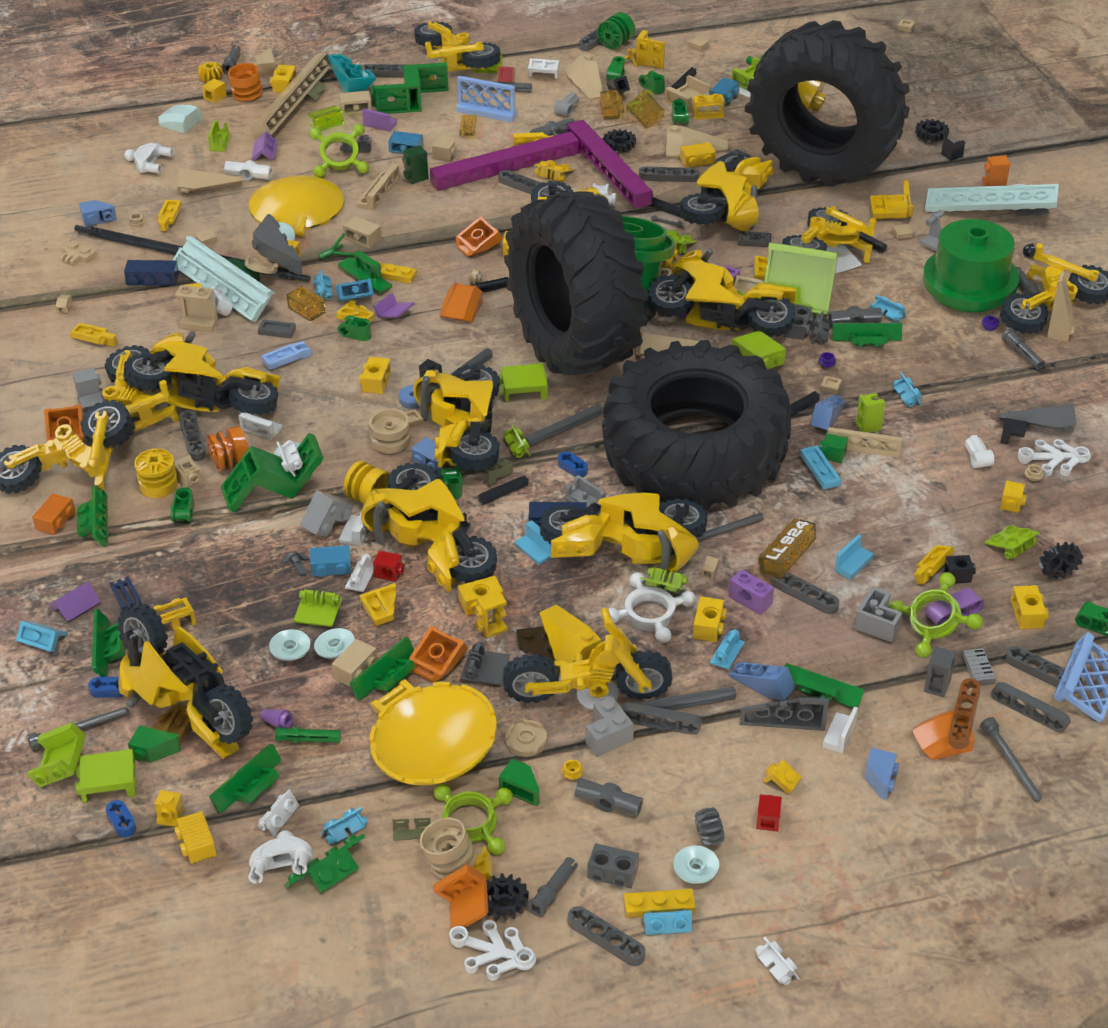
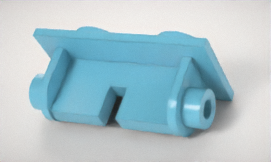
M320 270L318 276L315 275L313 281L318 302H320L321 298L330 300L333 297L331 279L327 275H322V270Z
M875 294L876 302H873L870 308H881L882 316L887 311L885 317L895 322H900L903 317L906 318L903 305Z
M900 373L902 378L893 382V388L906 406L912 407L917 402L922 406L919 399L922 396L919 390L913 388L914 385L909 377L905 378L903 373Z
M738 630L729 631L728 636L724 637L710 661L711 664L730 669L745 641L740 640Z
M360 807L357 810L352 808L346 811L339 820L332 819L324 824L321 837L327 834L325 837L327 843L335 845L348 837L345 829L348 828L351 835L364 829L366 824H368V820L365 816L361 817L360 815L363 808Z
M682 909V911L658 913L648 911V913L643 914L645 935L692 932L691 910L686 911Z

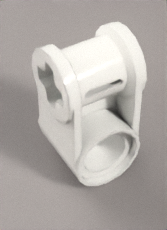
M212 286L211 289L214 291L217 313L224 316L229 315L232 310V303L224 291L216 286Z

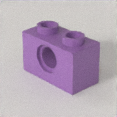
M742 569L730 579L729 598L759 615H762L773 604V586Z

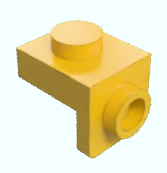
M782 759L776 764L774 762L766 768V775L762 781L767 783L772 779L786 794H789L802 776Z

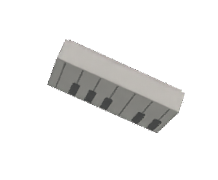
M984 649L964 650L962 656L971 678L979 681L980 685L995 683L996 677Z

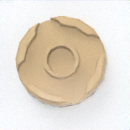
M249 255L245 258V266L253 271L265 274H272L278 271V264L273 263V261L264 256L254 255L251 258Z
M521 720L520 723L511 724L506 730V746L513 754L529 757L537 755L547 746V731L541 723L534 720Z

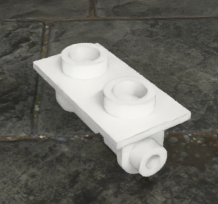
M288 440L283 445L277 442L279 447L277 452L283 460L281 462L286 472L290 471L295 477L294 471L300 469L303 464L295 442Z
M364 554L360 557V561H358L345 589L359 592L365 591L374 573L370 555Z
M290 789L283 795H279L276 802L270 808L271 811H267L259 819L258 827L263 831L269 829L272 836L277 834L299 807Z
M764 937L763 939L767 944L764 946L759 945L755 949L757 958L762 961L767 969L773 963L776 964L769 971L780 984L788 985L792 981L791 977L793 975L799 980L800 978L795 972L798 968L789 957L785 960L781 956L783 950L775 941L770 943Z

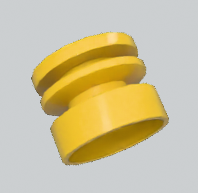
M154 448L146 450L136 457L134 465L139 490L144 496L162 498L172 494L177 489L178 479L173 455L169 451Z
M360 460L353 464L344 479L343 492L346 497L364 504L371 490L388 488V476L391 473L377 467L375 468V466Z

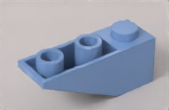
M831 395L815 404L811 425L826 430L829 427H833L846 404V400H842L841 396Z
M739 662L728 674L734 680L771 699L785 700L796 688L788 667Z

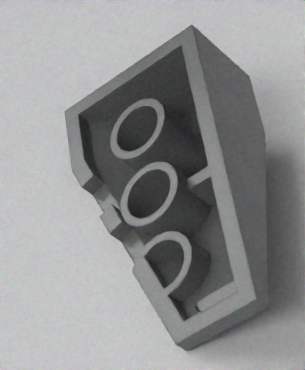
M267 214L253 232L252 247L260 255L301 275L302 263L299 255L293 246H289L286 234H281L278 229L280 228L278 221L271 214Z
M1074 403L999 414V419L1005 420V418L1027 421V424L1062 429V432L1071 431L1077 425Z
M804 696L741 707L740 725L825 731L829 699Z

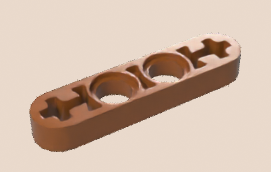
M965 679L960 686L949 731V744L955 749H963L969 743L980 696V683L976 679ZM969 688H972L971 695L968 694ZM968 702L972 704V707L964 708L961 704ZM966 719L968 723L961 725L957 723V720ZM958 732L962 733V737L960 738V740H956L958 737Z

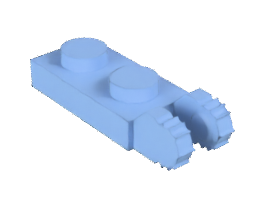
M300 341L261 355V360L271 370L300 358L305 359L312 354V350L307 347L305 342Z

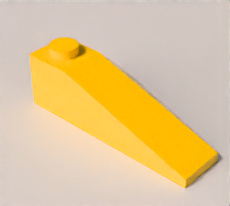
M557 604L539 612L550 647L553 650L555 661L564 660L567 663L575 662L576 654H582L583 660H587L592 652V648L595 649L601 643V639L588 625Z

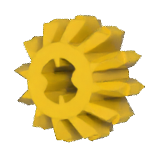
M206 61V63H201L198 67V75L204 83L212 79L220 81L223 78V70L218 62Z

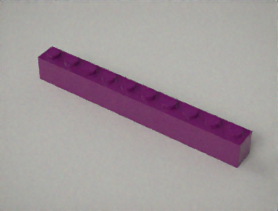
M584 120L567 124V132H572L579 140V150L634 209L652 204V189L606 144Z
M567 132L430 168V182L439 191L496 176L503 170L515 171L534 166V164L541 161L547 162V160H556L579 154V140L572 132Z

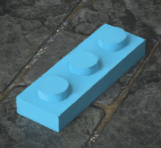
M817 445L800 449V456L823 490L841 485L840 477Z

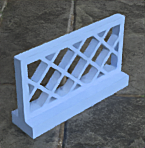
M464 76L457 77V112L513 122L517 116V110L515 109V86ZM462 81L469 85L467 89L462 85ZM474 85H481L483 90L479 91ZM489 87H494L498 92L493 94ZM471 88L476 93L474 97L468 91ZM504 89L510 90L509 97L503 92ZM484 91L491 96L489 99H486L482 94ZM465 93L470 100H464L462 95ZM500 94L505 100L501 102L496 95ZM479 96L484 102L479 103L475 98ZM493 99L498 105H492L489 101ZM507 101L511 109L506 108L503 103Z
M1087 632L1076 642L1053 698L1059 702L1066 699L1100 723L1103 721L1108 709V684H1105L1102 677H1108V652L1093 642L1095 636ZM1091 650L1097 653L1099 658L1094 659ZM1096 663H1101L1105 671L1100 672ZM1085 664H1090L1093 672H1088ZM1091 677H1096L1099 685H1094ZM1079 678H1085L1088 686H1082ZM1097 690H1102L1105 698L1100 699ZM1085 691H1090L1094 699L1089 700ZM1079 692L1082 700L1074 697L1073 693ZM1091 704L1097 705L1099 713L1093 710Z

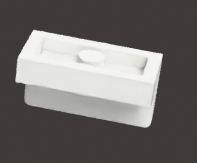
M241 413L239 415L240 427L243 431L265 439L272 440L282 430L281 424L248 413Z
M361 513L359 516L351 515L339 538L340 543L356 546L362 545L369 529L363 524Z
M857 707L853 708L850 716L836 712L824 738L823 748L843 754L856 725Z

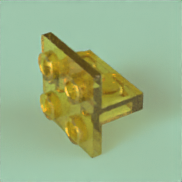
M643 89L635 100L627 105V108L645 128H648L665 115V110L646 89Z

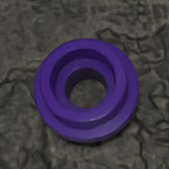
M992 315L984 317L982 319L983 328L988 331L996 330L999 326V319Z
M824 352L819 357L818 362L821 366L830 368L836 364V358L833 353Z

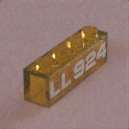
M794 518L777 535L776 539L768 545L767 549L759 555L760 573L781 579L816 540V523Z

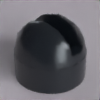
M1031 243L1024 246L1023 255L1026 257L1034 256L1036 252L1034 244Z

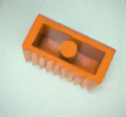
M1006 155L988 157L987 163L984 164L985 176L982 177L983 186H1007L1010 161Z
M51 493V496L45 500L41 508L39 507V510L32 516L35 529L46 533L49 532L53 535L59 529H62L66 520L75 513L73 499Z

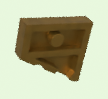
M176 704L167 713L156 718L157 723L149 728L178 734L181 744L191 727V721L186 710L187 706Z

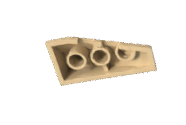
M587 53L580 55L566 68L569 81H573L576 88L579 87L581 93L588 100L604 99L595 54Z
M667 126L666 158L680 159L681 146L706 142L711 143L715 153L727 152L728 140L683 126Z
M180 168L177 190L188 194L190 192L242 183L243 177Z
M1061 272L1047 338L1068 342L1069 336L1074 335L1075 325H1072L1074 317L1065 272Z
M642 332L643 343L635 349L636 355L641 356V359L645 358L644 350L650 347L659 352L669 349L670 343L673 341H679L682 346H695L699 341Z

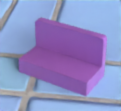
M368 109L362 110L363 126L390 132L397 125V119L391 118L390 114Z
M265 131L254 142L252 159L255 161L263 154L272 161L276 156L277 140Z
M88 581L50 603L53 611L59 609L64 619L70 621L98 604L100 599Z

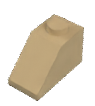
M268 48L256 56V63H253L258 67L260 77L274 75L275 65L272 49Z
M442 130L432 145L433 159L451 162L452 158L456 156L457 148L453 138L445 130Z

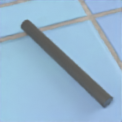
M762 513L708 530L701 537H697V540L699 542L762 521L764 516Z

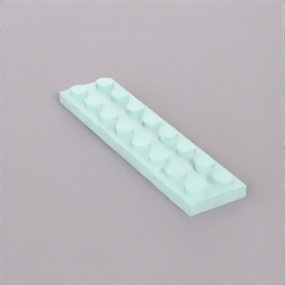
M1059 184L928 188L925 212H937L939 210L952 212L1057 208Z

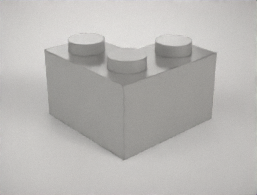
M94 368L72 373L78 402L82 406L83 415L88 412L87 410L90 407H94V404L104 401L103 389L99 388V385L102 384L99 374L95 373Z
M316 490L300 525L316 535L327 537L333 528L335 520L347 522L354 506L338 496Z
M872 586L856 612L854 629L893 642L900 630L902 612L889 608L891 593Z
M612 696L593 704L594 723L586 726V744L596 757L633 741L634 724Z

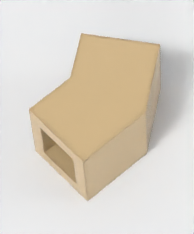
M61 295L58 297L55 306L58 313H69V309L72 306V296Z
M707 556L702 567L701 577L713 581L721 561Z

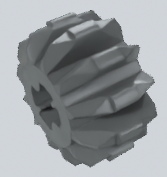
M712 807L697 811L694 821L702 844L704 846H714L723 842L725 833L717 809Z

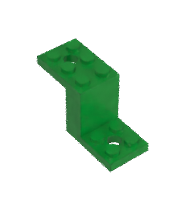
M447 62L403 65L404 84L375 86L377 112L386 114L422 112L421 93L449 91ZM432 75L437 76L435 80H430L429 78ZM389 97L395 98V100L392 102L388 101L387 99Z
M308 433L297 447L303 464L300 469L294 471L295 477L290 471H285L281 463L283 460L280 456L250 446L221 485L228 510L236 512L248 494L253 491L255 485L293 499L324 459L315 435Z

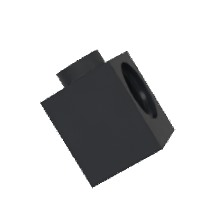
M970 555L946 556L944 573L949 572L953 574L955 584L971 583L972 576L976 573L975 563H972Z

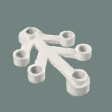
M1060 439L1054 440L1053 447L1044 440L1035 441L1034 449L1036 451L1042 452L1045 450L1048 453H1034L1028 447H1022L1018 452V459L1023 464H1028L1032 460H1051L1047 464L1042 465L1044 476L1052 475L1053 469L1063 460L1071 459L1060 467V474L1069 476L1074 466L1078 463L1088 462L1091 457L1090 451L1086 447L1079 446L1073 448Z
M487 920L483 923V933L489 936L492 943L468 936V931L463 926H455L449 932L450 943L457 948L468 946L487 952L477 957L465 959L464 967L468 973H475L478 971L479 966L497 959H508L498 965L490 964L486 968L487 978L495 981L500 978L503 972L514 968L529 970L536 964L535 953L530 948L523 947L518 936V930L514 927H509L504 932L505 941L512 944L514 951L505 947L497 931V924L492 920ZM497 971V973L491 974L490 972Z

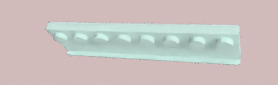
M187 236L185 238L187 239L183 248H179L173 258L178 263V269L195 282L201 283L202 287L211 289L212 286L220 288L232 303V308L256 323L275 292L194 237Z

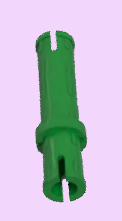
M299 726L295 728L276 727L275 741H294L295 744L300 742L340 743L341 729H300Z

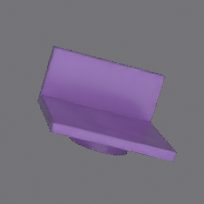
M389 293L373 307L379 318H398L415 303H397L394 294Z

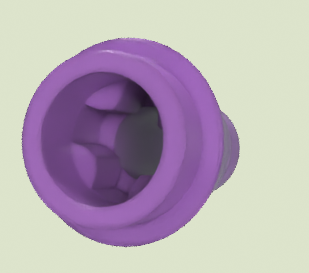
M263 709L260 715L261 721L267 722L274 727L290 728L293 724V714L288 710Z

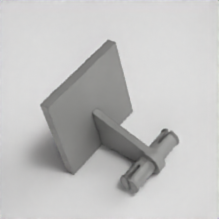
M942 210L933 213L926 220V225L930 226L929 235L920 241V244L937 251L939 235L942 230L940 218L944 216Z

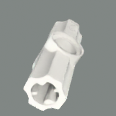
M251 160L245 163L226 161L224 173L226 175L243 177V180L246 181L252 178L271 180L273 167L258 165Z

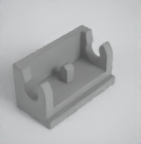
M579 475L574 478V486L572 487L568 483L566 488L565 500L568 502H587V508L592 503L598 504L599 499L606 498V492Z

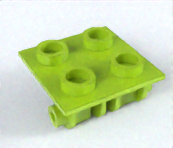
M668 230L667 235L672 237L675 243H677L676 250L679 251V254L686 253V244L697 242L690 235L683 234L682 236L674 230Z
M1010 525L1005 527L1000 533L992 535L984 544L1004 548V556L1007 559H1014L1019 554L1033 547L1037 542L1035 536L1040 533L1029 528L1023 529Z
M653 567L648 570L650 579L640 578L646 581L645 585L661 588V585H663L665 590L679 594L680 590H687L682 588L683 584L686 585L688 577H685V574L674 572L673 576V571H670L666 582L668 570Z
M300 590L299 598L302 599L293 622L333 627L343 598L337 595L336 592L322 591L320 595L319 590H316L315 594L313 590Z

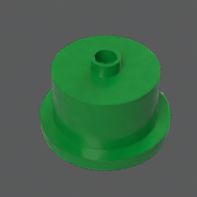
M622 216L625 231L632 233L634 237L637 261L643 263L642 285L648 292L651 282H655V279L658 277L660 278L662 262L674 255L675 241L667 235V230L663 226L655 222L637 217Z
M963 219L946 225L940 232L937 252L924 265L923 284L926 290L943 305L958 311L985 312L1002 306L1006 297L1008 298L1009 295L1017 293L1019 285V273L1012 263L1015 246L1013 236L1004 227L980 219Z

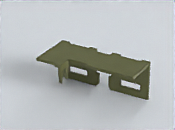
M318 81L303 100L308 96L319 100L320 96L317 94L327 86Z
M501 459L494 464H498L502 468L499 469L496 466L487 467L485 471H488L489 485L496 484V479L512 474L513 462Z
M414 818L416 829L410 830L409 819H392L393 841L420 838L425 828L419 827L430 825L431 819Z

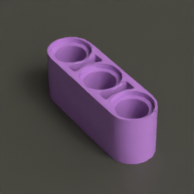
M965 588L951 595L958 602L963 616L976 614L984 606V601L971 588ZM938 600L928 606L925 615L938 626L950 618L952 607L949 603Z

